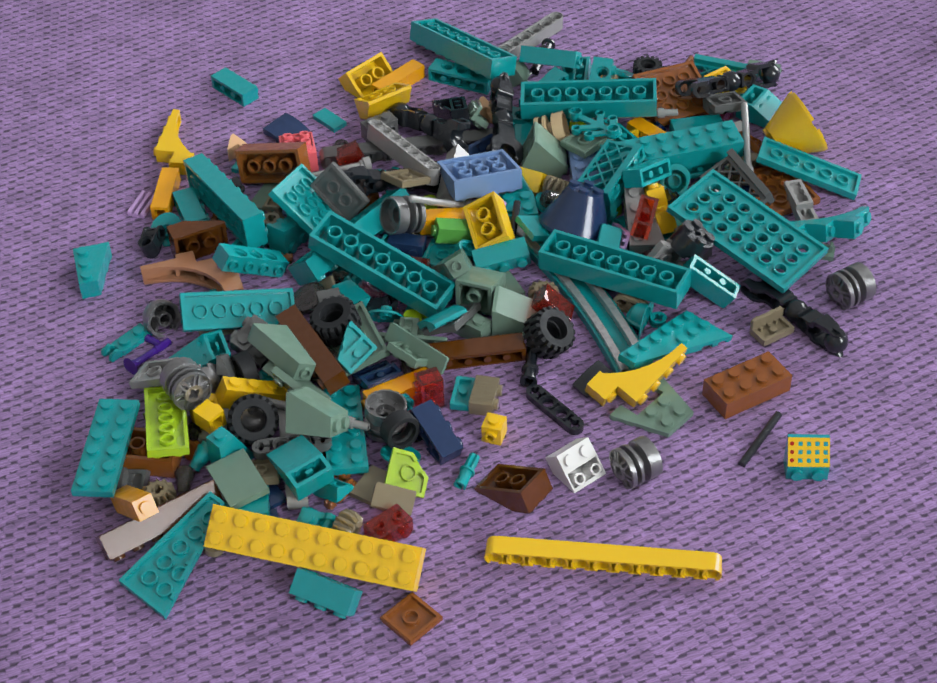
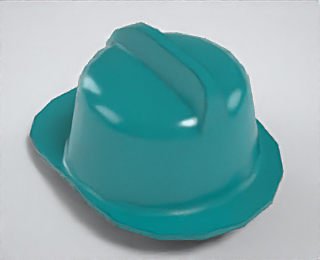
M673 164L670 165L672 175L661 179L660 184L664 186V190L668 188L673 192L676 191L681 196L687 191L690 183V173L683 165Z
M653 302L649 304L636 303L627 312V321L633 328L639 331L638 339H641L643 330L650 320V315L654 308Z

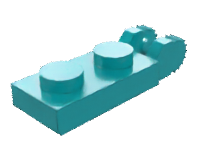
M139 323L114 342L108 343L103 347L101 355L104 357L109 355V361L115 362L145 342L144 338L147 334L151 336L153 334L149 333L144 325Z

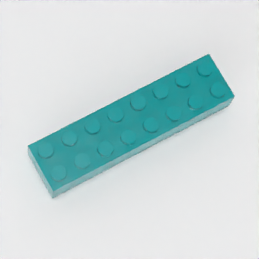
M437 18L411 21L410 40L416 42V45L424 46L425 49L432 50L435 54L442 55L445 59L452 60L455 64L462 65L467 70H473L476 74L483 75L488 80L500 76L502 72H507L508 76L515 75L516 55Z
M656 78L521 82V120H531L534 117L542 119L543 115L550 119L551 113L563 111L566 119H569V109L572 107L582 108L583 115L589 118H595V111L598 109L605 111V118L610 115H616L617 117L657 116Z
M733 120L618 141L633 146L636 142L643 144L646 157L641 163L650 159L669 158L670 165L680 164L686 168L720 162L728 156L727 151L731 148L742 157L744 140ZM609 146L606 151L614 150L616 147ZM630 151L621 152V155L629 154ZM615 154L613 156H610L609 159L612 160L620 156L619 154ZM607 158L600 160L601 163L608 161ZM622 162L613 164V168L619 167ZM607 166V167H604L603 169H604V171H607V170H609L611 167H610V166Z
M200 153L183 160L189 187H193L195 193L199 194L202 203L220 221H225L229 231L244 246L256 248L268 243L267 235H269V232L264 224L266 219L264 212L259 210L256 204L251 202L248 196L244 195L240 188L236 187L232 180H229L225 173L221 172L217 165L211 162L210 158Z
M397 188L390 191L352 218L350 222L372 235L377 233L379 235L385 231L380 222V206L382 201L386 197H402L405 195L409 196L405 188ZM310 250L289 266L288 270L298 285L307 284L309 286L315 281L323 280L326 277L325 273L334 271L338 268V265L317 252Z
M329 210L309 235L308 248L426 317L442 311L454 296V281Z
M556 229L553 230L538 251L540 269L673 309L678 308L691 287L692 269Z

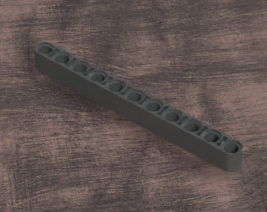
M493 128L463 131L464 143L470 145L491 133L493 134ZM423 135L405 138L426 155L434 156L448 153L443 142L433 138V136ZM372 142L323 147L319 151L320 163L323 168L328 167L333 161L338 166L357 163L367 156L370 157L371 163L393 160Z

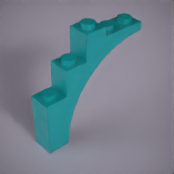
M862 206L856 210L836 216L790 222L819 242L827 243L833 238L855 239L860 236L864 227L870 224L871 213L868 206ZM769 229L772 232H777L775 229ZM763 238L758 239V240L761 241V242H765V241H766V240L763 239ZM784 239L786 242H792L790 239Z

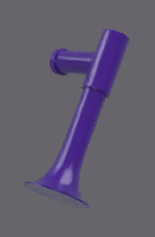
M147 334L144 341L154 345L152 349L134 360L125 358L123 360L124 367L128 372L135 375L142 363L172 345L171 340L165 338L160 341Z

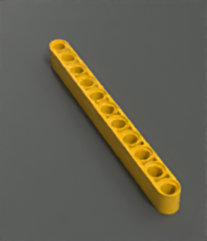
M491 536L486 541L484 556L487 563L492 561L508 565L518 563L521 566L541 565V567L555 568L557 566L573 570L583 568L586 571L606 570V572L620 573L622 571L628 572V574L641 575V573H648L651 576L672 575L671 577L685 578L686 576L703 580L712 578L716 581L722 577L721 555L705 551Z

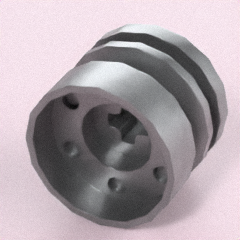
M408 195L386 197L380 206V222L383 229L390 235L420 232L426 222L425 205L409 202Z
M853 263L829 274L826 278L827 294L833 302H836V305L841 306L842 310L850 309L859 303L873 298L876 294L874 276L863 263Z
M180 357L170 361L160 374L159 382L161 388L173 403L182 410H194L206 399H209L212 393L211 380L191 358Z
M381 389L374 391L366 398L365 422L370 423V429L365 431V433L373 441L385 443L380 437L379 431L382 422L390 413L396 410L407 411V401L402 394L390 389ZM406 423L397 427L392 437L400 435L405 430Z
M639 436L629 441L628 444L612 449L609 453L612 471L616 478L622 481L626 489H633L637 485H641L645 480H651L663 472L659 451L646 436Z

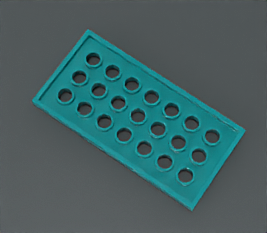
M714 169L709 171L667 206L666 212L682 223L685 220H700L703 227L714 235L713 245L782 294L822 259L829 250L821 242ZM711 189H717L719 192H714ZM688 208H695L696 211H691ZM740 209H746V210H748V211H747V212H743V211H741ZM703 218H709L711 221H705ZM717 228H723L725 231H719ZM769 229H775L777 232H772ZM731 238H738L740 241H733ZM763 238V239H765L766 241H765V242H761V241H759L758 239ZM784 239H790L792 242H786ZM752 248L754 252H750L747 249ZM772 249H779L781 252H775ZM798 249H804L806 252H801ZM761 259H768L769 262H764ZM787 259H793L795 262H789ZM776 269H782L784 272L780 273Z

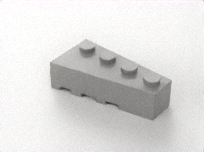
M624 187L625 228L631 232L627 249L628 251L641 254L655 247L660 240H665L643 188Z

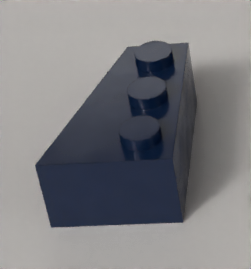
M432 399L410 410V413L420 424L418 441L423 440L428 447L426 450L440 466L461 455L463 450L462 440L460 437H456L452 425L448 420L444 419L440 407L437 404L435 405Z

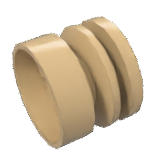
M563 111L551 113L550 122L546 115H543L542 119L540 117H534L533 124L538 122L559 141L570 135L568 122Z

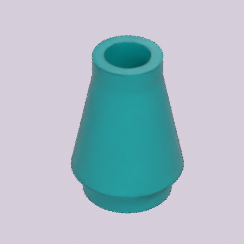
M202 441L201 444L197 445L193 458L188 465L197 472L210 461L207 442Z

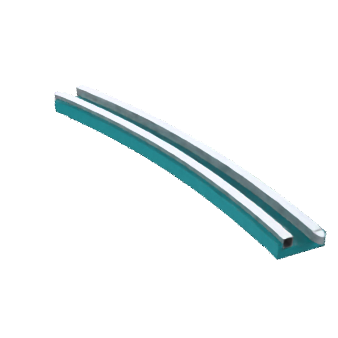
M518 225L516 238L525 237L530 259L539 267L538 251L545 241H532ZM541 269L549 280L554 282L555 286H558L560 293L579 316L613 373L635 370L618 361V356L621 352L640 341V339H638L626 317L605 288Z

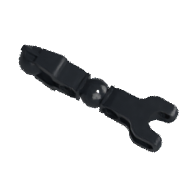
M776 60L751 63L746 66V69L737 72L727 71L723 75L679 80L675 84V92L680 96L704 98L724 91L731 92L738 88H750L753 84L766 89L778 85L776 82L780 77V71L775 65ZM759 73L760 80L763 81L762 83L755 82V74ZM683 84L687 85V91L682 92L681 86Z
M502 72L500 76L494 77L490 84L489 107H491L492 123L494 126L491 143L486 147V152L503 149L519 166L523 160L524 150L521 143L515 138L513 127L514 90L508 73Z
M398 102L392 108L386 110V112L390 111L398 119V125L423 131L424 134L442 141L447 152L459 144L468 153L469 146L464 143L463 131L470 129L471 121L465 118L457 120L438 118L436 115L424 111L423 108L411 107L403 102Z
M358 166L343 170L366 196L371 193L387 191V189L393 191L400 188L381 179V173L385 172L384 169L379 171L378 169H367L365 166ZM355 179H363L359 184H356ZM425 184L407 187L406 189H424L432 193H437L439 184L435 186Z
M747 278L740 282V291L753 302L765 303L772 309L779 306L783 307V316L785 315L789 321L794 322L810 338L811 342L837 357L843 356V351L849 343L848 336L829 314L824 315L812 309L811 306L808 307L804 301L797 299V296L789 289L782 294L763 279L760 282Z

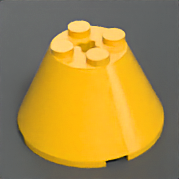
M789 92L766 127L762 130L764 135L806 153L823 152L828 149L822 132L812 124L814 118L804 103L794 92Z

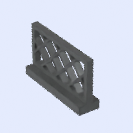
M733 148L727 151V157L700 176L702 178L712 169L721 175H728L730 181L732 175H740L739 181L731 182L740 188L742 186H750L748 193L753 197H759V201L764 204L768 203L770 205L775 201L771 191ZM727 163L731 165L730 171H722V167Z

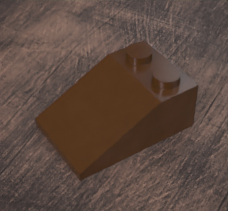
M182 221L166 226L174 258H176L175 254L193 251L195 259L214 254L219 243L229 244L225 221Z
M497 464L474 489L476 492L513 512L529 514L546 498L553 487L545 468Z

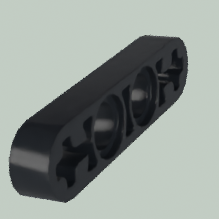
M531 384L526 388V398L567 433L579 435L583 432V420L546 389L538 384ZM546 402H550L553 405L550 407H546L543 404ZM559 413H564L566 417L559 418L556 415Z

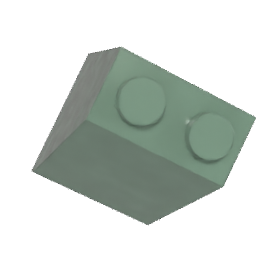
M534 122L523 144L524 156L522 167L561 179L562 175H565L568 170V154H566V149L561 147L560 141L538 122Z
M471 266L469 271L455 280L456 305L480 302L482 309L477 313L492 316L495 286L506 288V273Z
M495 286L492 306V336L520 332L524 336V323L530 316L541 310V302L504 287Z
M306 386L286 392L285 433L331 438L348 430L350 419L348 417V410Z

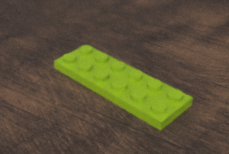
M161 386L144 388L147 458L190 455L186 410L178 408Z

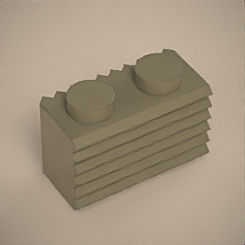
M476 375L469 400V414L486 416L487 412L494 413V410L498 411L499 399L497 398L498 396L501 397L503 392L500 378Z

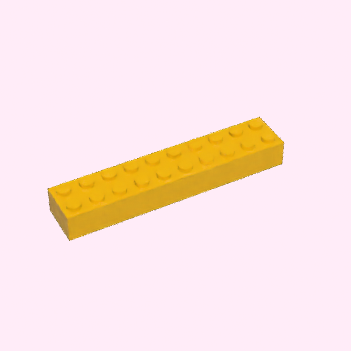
M216 504L212 506L203 546L415 592L418 590L426 548Z

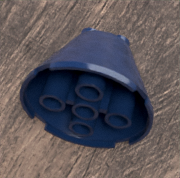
M571 179L569 184L540 214L539 221L541 225L551 233L556 229L597 241L600 225L602 223L608 225L604 190L595 187L594 182L590 180L579 182Z

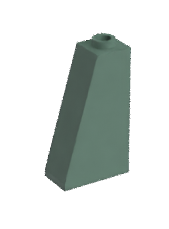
M463 248L431 268L450 280H454L469 271L472 263Z
M253 323L247 340L294 380L310 381L316 363L287 325Z

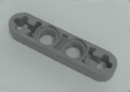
M300 435L257 440L252 444L253 456L258 460L268 459L266 454L277 449V446L286 444ZM303 435L310 443L314 441L313 445L320 452L328 451L332 446V437Z

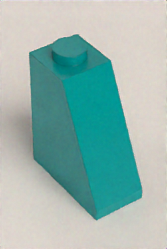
M222 426L206 437L211 464L243 448L251 460L255 458L251 450Z

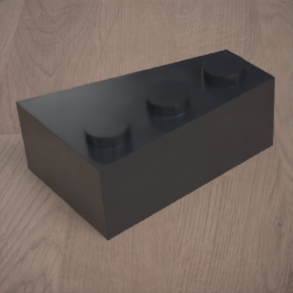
M465 96L432 101L433 113L438 118L446 120L465 118L469 120Z

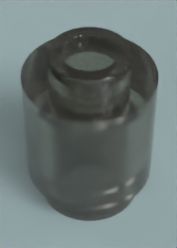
M544 190L540 196L541 205L546 208L561 191Z

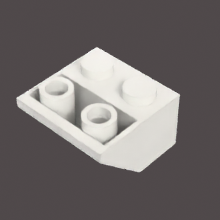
M588 437L575 439L545 457L552 473L573 493L578 492L606 474Z

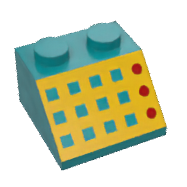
M788 434L783 459L785 478L794 481L802 479H813L814 481L827 480L830 469V435Z

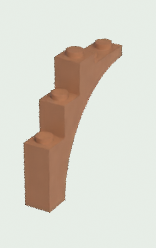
M193 251L175 254L176 258L140 266L144 285L163 282H186L209 289H217V291L244 290L239 273L221 271L220 268H217L212 258L196 261Z

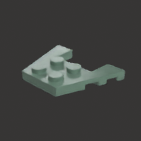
M662 378L659 381L661 382L660 386L655 390L660 396L638 415L620 405L609 415V419L626 423V425L632 427H640L645 431L669 438L693 416L694 411L670 384Z

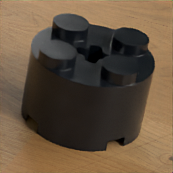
M694 219L693 221L685 220L671 235L670 240L672 239L673 241L671 243L673 250L683 259L691 258L695 254L702 258L713 246L715 237L703 227L700 220Z

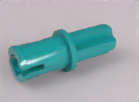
M470 453L465 464L459 468V475L453 483L455 488L466 489L469 480L475 475L474 470L480 458L478 454Z

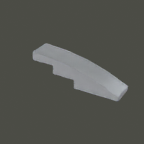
M802 180L785 181L784 187L795 220L819 219L813 209L814 202Z

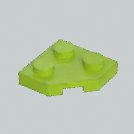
M395 447L392 448L384 480L385 484L416 491V497L424 498L429 477L421 468L413 452Z

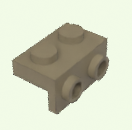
M781 306L771 309L751 320L749 334L763 347L794 333L795 327L783 317L784 308Z

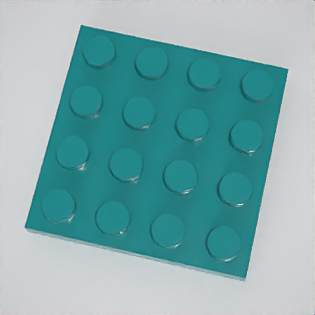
M301 163L268 196L310 235L329 210H333L309 186L317 177Z

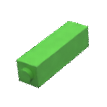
M436 218L434 225L431 226V235L434 237L435 243L457 244L461 240H472L466 219Z

